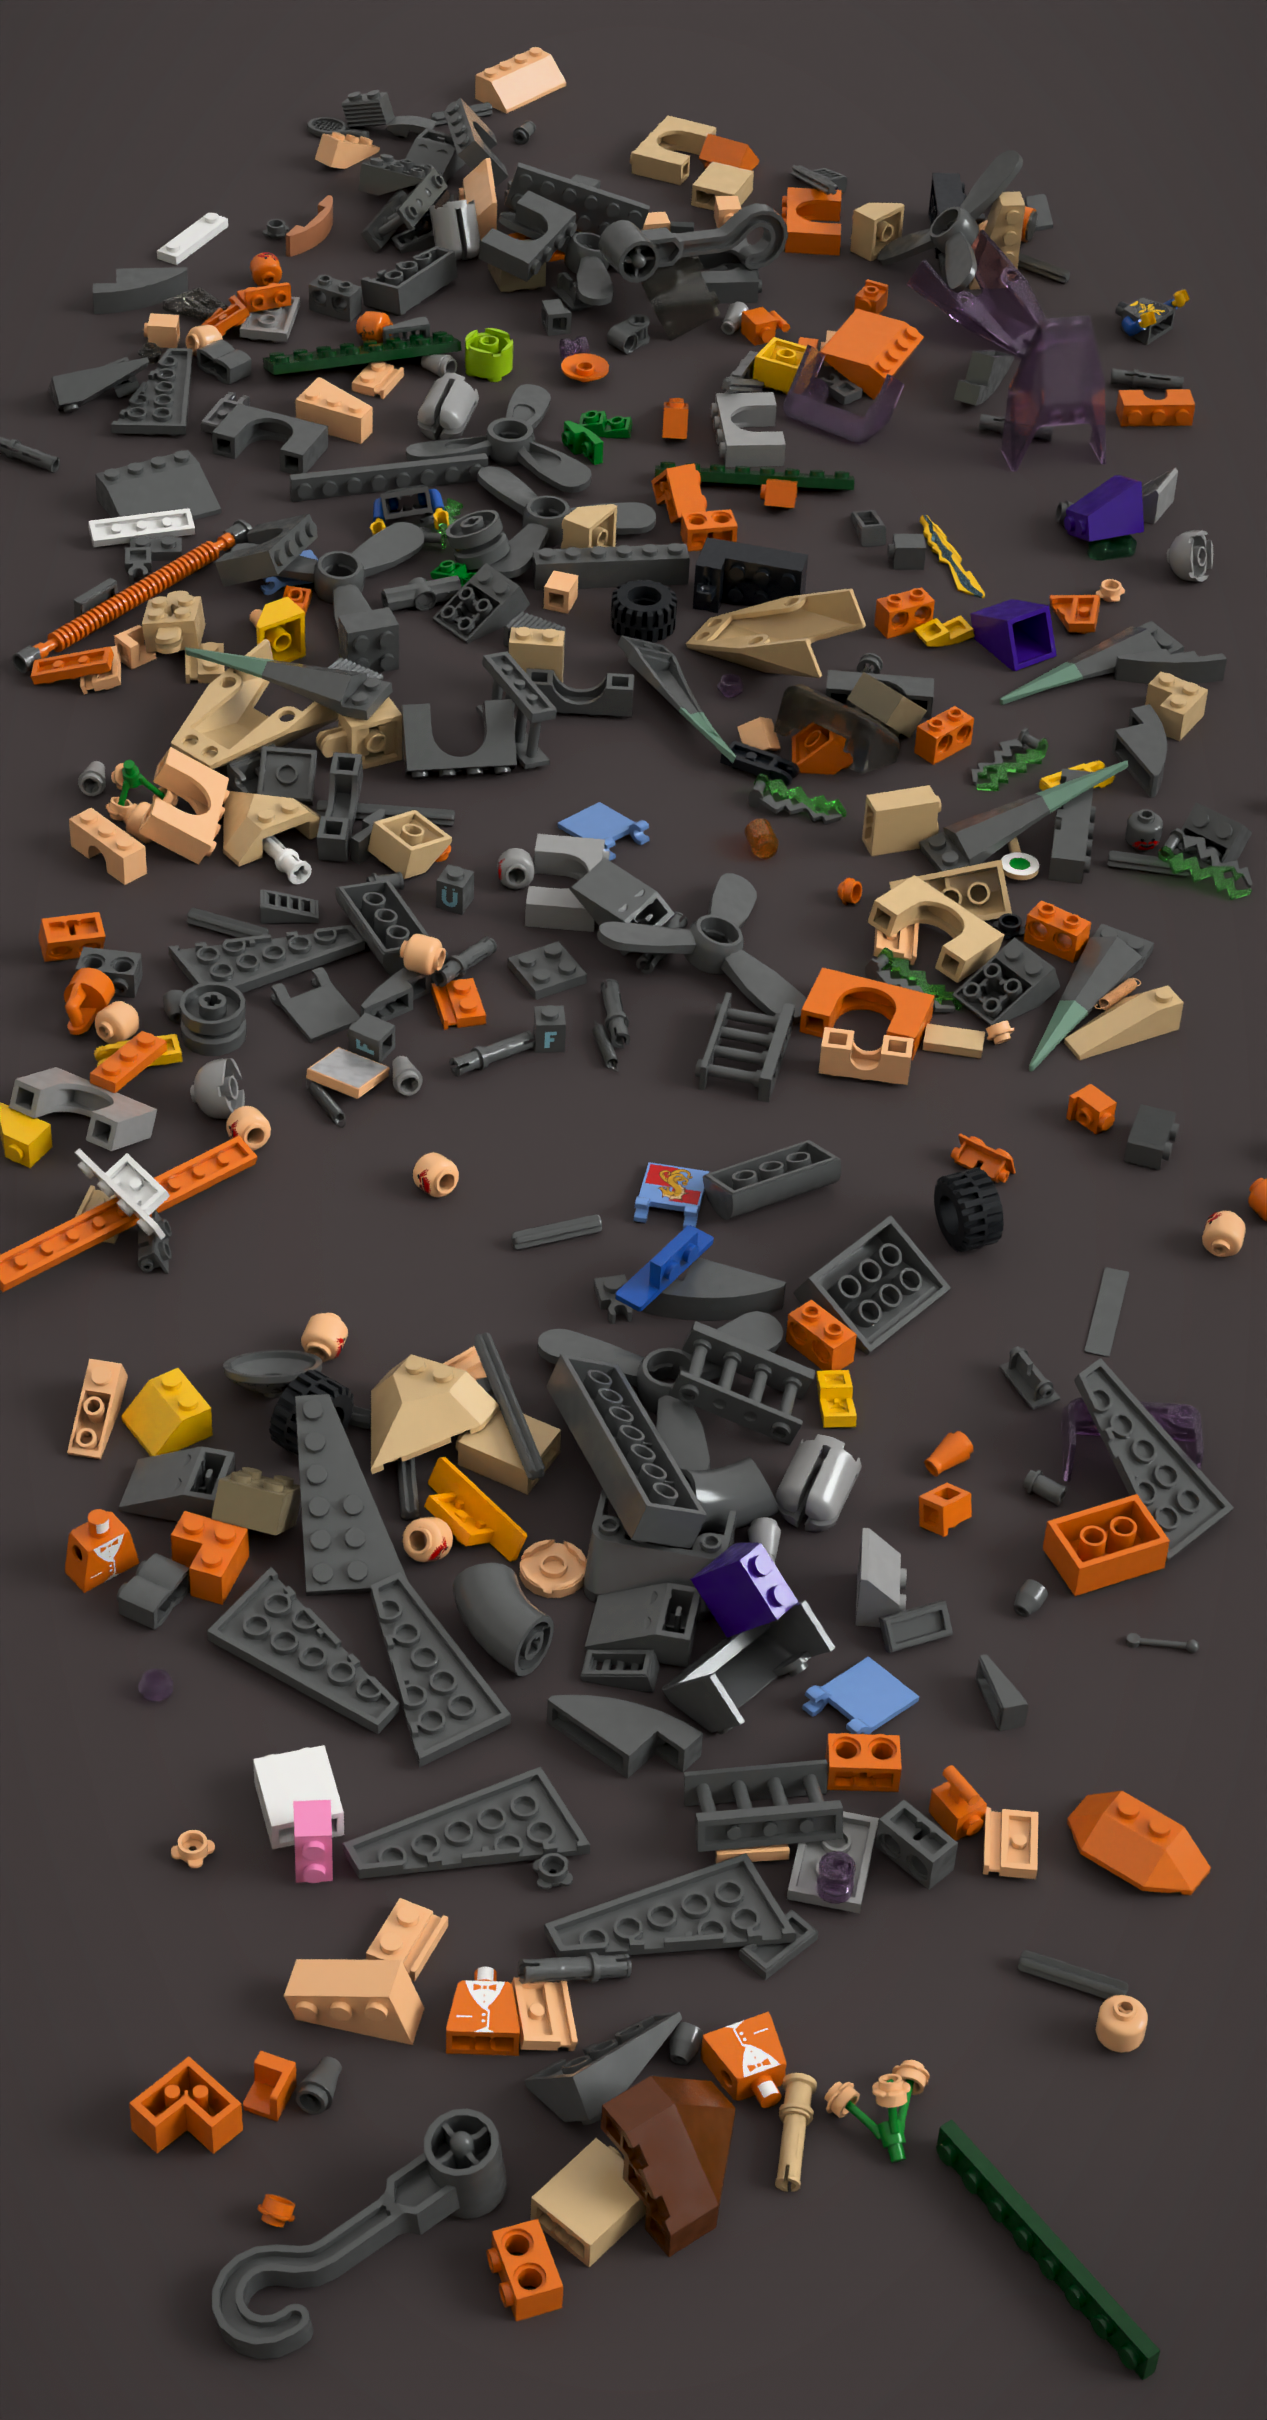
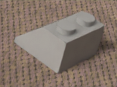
M862 1528L857 1570L855 1625L880 1627V1617L906 1610V1594H900V1589L906 1588L907 1569L901 1568V1554L870 1528Z

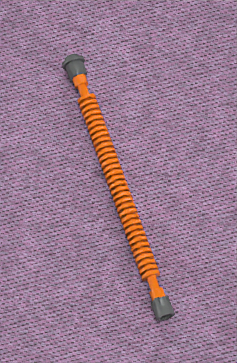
M238 519L233 523V526L226 529L223 535L218 537L215 543L211 541L204 542L48 634V641L45 643L39 642L33 647L29 645L15 653L12 657L14 666L21 673L28 672L32 669L34 660L46 658L52 650L61 652L215 561L219 558L221 550L227 551L238 544L249 543L246 534L253 529L248 522Z

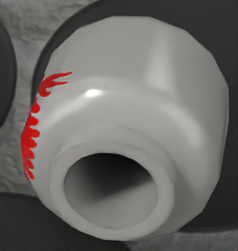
M519 848L508 849L498 859V876L504 886L514 890L523 889L533 880L535 873L533 859L525 850Z

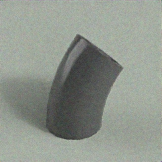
M749 1456L738 1462L715 1469H680L707 1514L699 1534L725 1532L730 1510L737 1511L735 1530L750 1526L751 1522L757 1518H770L779 1513L776 1500L764 1476Z
M482 1563L466 1568L459 1573L452 1583V1591L457 1609L472 1636L489 1656L509 1671L523 1677L532 1673L547 1654L552 1642L554 1622L551 1617L540 1611L525 1597L519 1585L517 1575L512 1568L504 1564Z

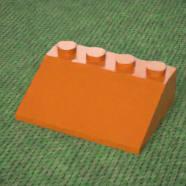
M856 309L817 355L849 381L862 388L863 392L874 400L912 355L924 336L916 328L904 321Z

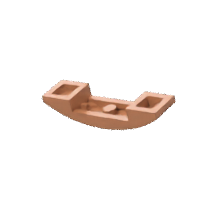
M327 195L318 204V215L305 227L296 225L286 234V256L292 257L304 253L317 246L328 236L333 226V197L331 195Z

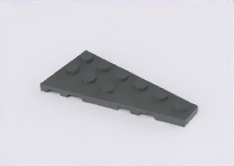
M168 348L158 361L157 369L149 373L148 381L140 385L130 398L129 406L121 410L117 421L114 420L112 422L111 433L144 434L148 436L154 434L186 435L193 364L192 348Z
M352 925L319 928L314 931V934L298 935V932L294 931L286 932V937L271 939V934L226 939L222 945L207 946L206 942L195 943V948L180 949L179 945L168 947L169 956L194 986L206 982H223L234 986L244 993L365 950V941Z
M1101 1358L1077 1375L1074 1382L1129 1496L1135 1494L1139 1496L1170 1540L1166 1558L1167 1563L1227 1516L1234 1507Z
M330 1395L295 1396L306 1596L371 1592L372 1584L398 1572H401L407 1579Z
M272 1567L207 1630L208 1641L376 1734H379L399 1713V1702L374 1676H369L364 1671L357 1657L353 1653L349 1655L341 1646V1640L311 1608L303 1606L296 1598L295 1591L290 1586L286 1587L278 1579V1573Z
M401 1572L371 1585V1598L419 1768L511 1723L510 1712Z
M540 1766L344 1842L343 1853L357 1877L362 1879L536 1860L548 1853H558L562 1856L590 1854L591 1844Z
M747 1853L544 1924V1934L557 1957L586 1956V1953L596 1952L598 1955L625 1953L628 1955L743 1947L751 1944L792 1943L796 1939L795 1930Z

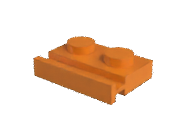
M473 978L453 980L443 987L431 983V993L444 1030L448 1029L450 1025H456L457 1028L486 1024V1013Z

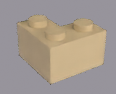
M1160 671L1148 684L1145 705L1150 704L1163 724L1166 736L1180 741L1204 716L1208 689L1177 678L1170 673Z

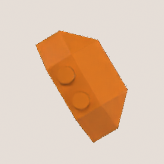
M1124 1791L1087 1795L1067 1819V1824L1072 1831L1073 1838L1081 1855L1142 1891L1159 1893L1181 1892L1182 1895H1192L1210 1873L1211 1867L1184 1826Z

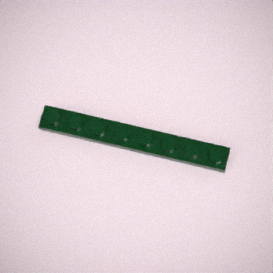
M661 462L660 466L655 465V477L666 468L677 466H675L674 462ZM694 463L696 470L700 473L701 482L761 485L766 484L767 479L798 481L797 487L854 490V476H849V472L835 471L834 475H824L825 471L810 470V474L800 473L799 469L792 468L785 469V472H775V468L761 467L760 471H751L748 466H735V470L725 469V465L718 464L710 465V468H700V464Z
M951 2119L940 2126L936 2149L943 2163L947 2166H952L962 2177L967 2190L972 2194H977L987 2205L992 2218L999 2223L1002 2222L1012 2233L1018 2247L1023 2251H1028L1037 2261L1043 2275L1051 2281L1054 2280L1065 2293L1069 2304L1074 2309L1080 2310L1091 2322L1095 2333L1101 2339L1107 2340L1118 2352V2356L1126 2368L1134 2370L1142 2380L1155 2373L1160 2349L958 2125Z

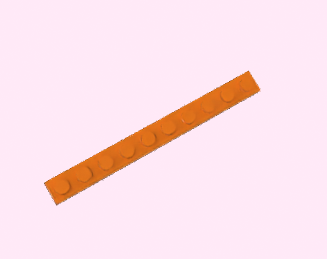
M237 1136L155 1177L154 1179L170 1195L156 1211L160 1213L255 1165L258 1156L240 1136ZM115 1197L1 1254L0 1290L5 1292L137 1225L136 1222L139 1218L134 1213L130 1217L127 1216L116 1204L119 1199Z

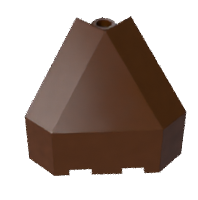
M649 2076L602 2105L601 2129L624 2155L623 2179L647 2207L645 2230L665 2254L671 2257L717 2226L736 2108L712 2081Z

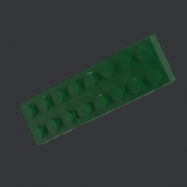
M445 331L433 332L432 336L427 338L423 334L410 335L407 340H401L400 337L387 338L386 343L368 340L364 341L363 345L354 346V343L340 344V348L331 349L330 346L317 347L316 351L307 352V349L293 350V354L284 355L283 352H274L269 354L270 357L263 358V366L273 375L457 352L461 351V341Z

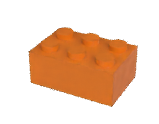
M1135 1494L1047 1521L1043 1550L1073 1595L1077 1596L1164 1569L1170 1540L1139 1496Z

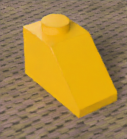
M0 1102V1136L5 1157L31 1168L53 1147L51 1124L13 1110L8 1105Z

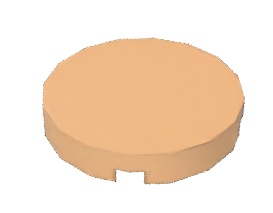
M543 1540L532 1544L521 1556L520 1579L524 1586L536 1595L546 1598L569 1596L578 1591L584 1584L587 1559L582 1550L572 1543L564 1541V1544L555 1543V1540Z

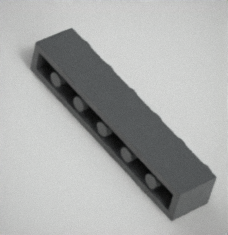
M671 543L669 545L645 544L644 546L620 545L618 547L594 546L592 548L569 547L567 549L543 548L541 550H533L532 578L535 591L544 590V586L553 571L578 575V589L618 587L621 584H625V582L635 580H652L653 582L663 583V585H682L689 582L690 557L687 545Z

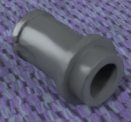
M525 121L521 127H517L513 131L514 141L518 144L527 143L530 136L536 131L535 124L532 121Z
M401 872L384 875L372 873L371 876L366 877V882L389 879L396 890L404 889V880Z
M1030 1470L1023 1483V1488L1027 1489L1028 1494L1035 1493L1055 1503L1057 1506L1062 1503L1068 1491L1067 1486H1063L1044 1476L1041 1470L1037 1472Z

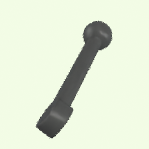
M1137 1633L1128 1634L1126 1644L1131 1648H1136L1139 1645L1186 1649L1190 1653H1195L1199 1649V1643L1194 1639L1180 1642L1140 1638Z

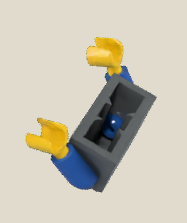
M1186 289L1177 291L1173 294L1174 299H1170L1165 303H1159L1144 297L1137 299L1130 305L1121 301L1115 310V313L1122 317L1121 330L1145 345L1158 339L1173 329L1175 310L1178 307L1184 306L1189 301Z
M426 485L394 489L380 494L381 498L375 500L373 523L370 525L372 535H375L386 528L385 521L388 519L433 512L434 527L436 530H439L438 524L441 523L446 524L447 528L449 527V515L445 511L441 494L437 489H429Z

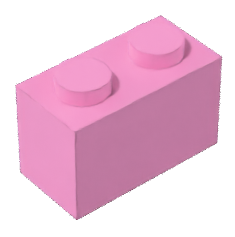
M331 1800L293 1801L296 1883L333 1881Z

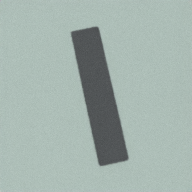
M1108 1267L1104 1269L1085 1352L1110 1356L1129 1278L1128 1271Z

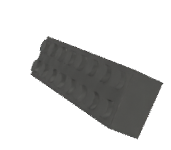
M560 1354L546 1387L631 1540L641 1544L650 1542L669 1547L692 1549L707 1514L619 1364Z

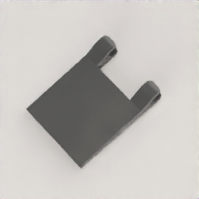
M323 967L312 970L315 978L311 980V983L315 989L290 998L282 983L271 986V990L274 992L271 995V1001L284 1010L310 1043L348 1029L353 1022L360 1018L357 1012L331 983Z

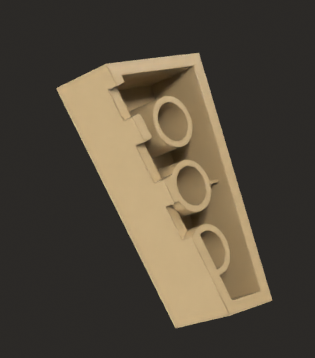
M1020 191L1002 192L993 202L987 218V225L985 230H982L980 243L977 250L974 251L977 272L969 284L970 290L1015 289L1025 203Z

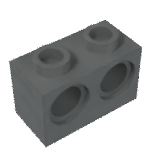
M319 275L309 284V310L351 322L362 312V287L354 285L349 281L332 278L329 275Z
M83 947L75 971L87 967L100 970L112 980L115 987L114 996L136 997L143 976L141 953Z
M903 1800L879 1819L875 1846L930 1890L954 1870L958 1842L907 1801Z

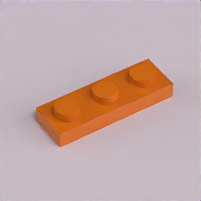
M111 646L37 659L34 660L30 677L33 684L37 685L42 683L50 684L64 679H77L81 676L92 674L100 675L111 671L114 654Z
M141 1031L90 1072V1083L113 1093L118 1092L167 1051V1041L151 1033Z

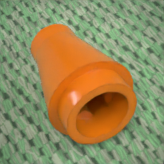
M961 1431L948 1433L930 1457L924 1461V1465L933 1476H938L940 1473L969 1460L970 1454L974 1451L970 1439Z

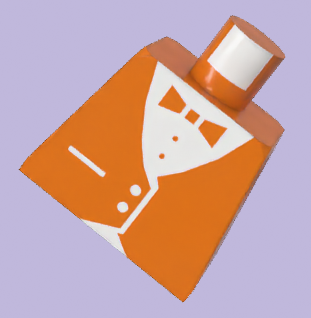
M95 1509L88 1514V1522L69 1533L65 1573L83 1593L139 1564L131 1534L113 1512Z
M480 1967L474 1972V1981L462 1980L457 1984L446 2026V2054L519 2056L520 2027L513 1985L509 1982L497 1981L495 1969Z
M769 2011L702 2036L701 2059L733 2100L741 2101L755 2095L762 2108H770L781 2100L782 2095L777 2087L782 2085L783 2078L785 2077L786 2059Z

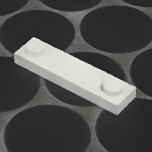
M207 213L158 249L157 259L178 265L228 227V218L219 216L217 213Z
M190 508L88 521L93 547L130 543V538L141 536L163 538L165 536L195 535V526Z

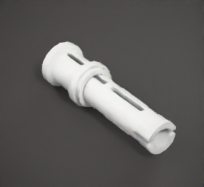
M274 835L262 839L263 850L274 859L276 868L288 875L287 877L290 882L298 885L307 881L312 870L310 864L300 860L295 850L286 848Z

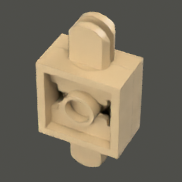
M173 591L168 593L167 597L159 596L148 600L142 621L147 653L172 654L185 650V647L200 649L206 625L201 596L193 597L187 591Z
M390 697L382 703L368 720L346 717L339 714V727L320 731L316 737V745L326 758L333 757L334 752L362 754L363 769L402 760V714Z

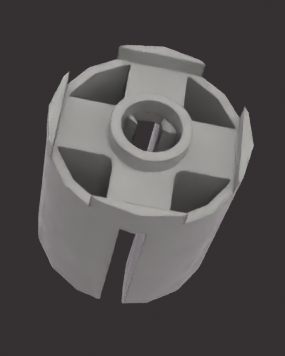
M467 200L446 202L447 204L435 209V205L430 206L429 211L435 247L455 251L456 260H468L476 257L480 251V234L474 200L469 202V204H467Z
M445 373L443 377L433 382L417 415L420 431L427 438L435 441L441 431L440 440L457 439L462 436L479 400L477 389L474 391L464 381V376L456 373Z
M817 1434L815 1440H806L804 1442L803 1439L801 1440L775 1495L779 1514L791 1525L798 1528L805 1514L808 1516L805 1523V1531L822 1532L836 1524L862 1468L860 1458L858 1457L857 1461H855L843 1449L845 1446L844 1442Z

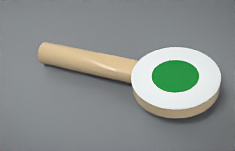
M1015 837L1007 843L1010 853L1001 858L1004 875L1015 880L1034 878L1039 872V862L1035 857L1021 853L1018 839Z

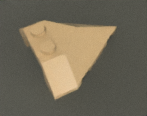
M230 791L224 803L223 853L238 867L263 858L262 839L295 827L309 840L317 837L321 816L294 798Z
M411 1354L392 1368L371 1390V1473L375 1474L384 1470L383 1464L396 1461L399 1458L404 1462L451 1443V1437L468 1431L471 1435L483 1430L500 1410L499 1404L467 1371Z

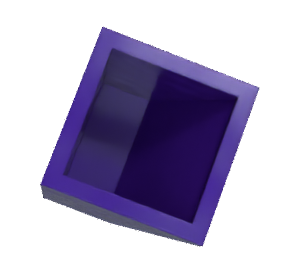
M1114 475L1066 509V517L1064 519L1067 534L1090 542L1144 532L1142 482L1122 475Z
M1010 599L970 613L974 639L1012 671H1017L1057 656L1049 605Z
M735 1543L690 1579L727 1638L778 1620L798 1603V1600L762 1543Z

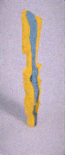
M922 515L919 521L924 528V537L928 539L927 544L932 548V552L939 555V562L949 565L957 591L984 598V591L971 571L965 572L960 564L962 558L947 541V536L938 525L931 521L928 515Z

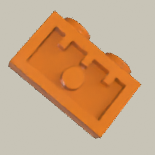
M289 282L280 284L271 283L268 286L257 288L248 287L245 290L237 291V298L247 308L249 313L290 306L291 285Z

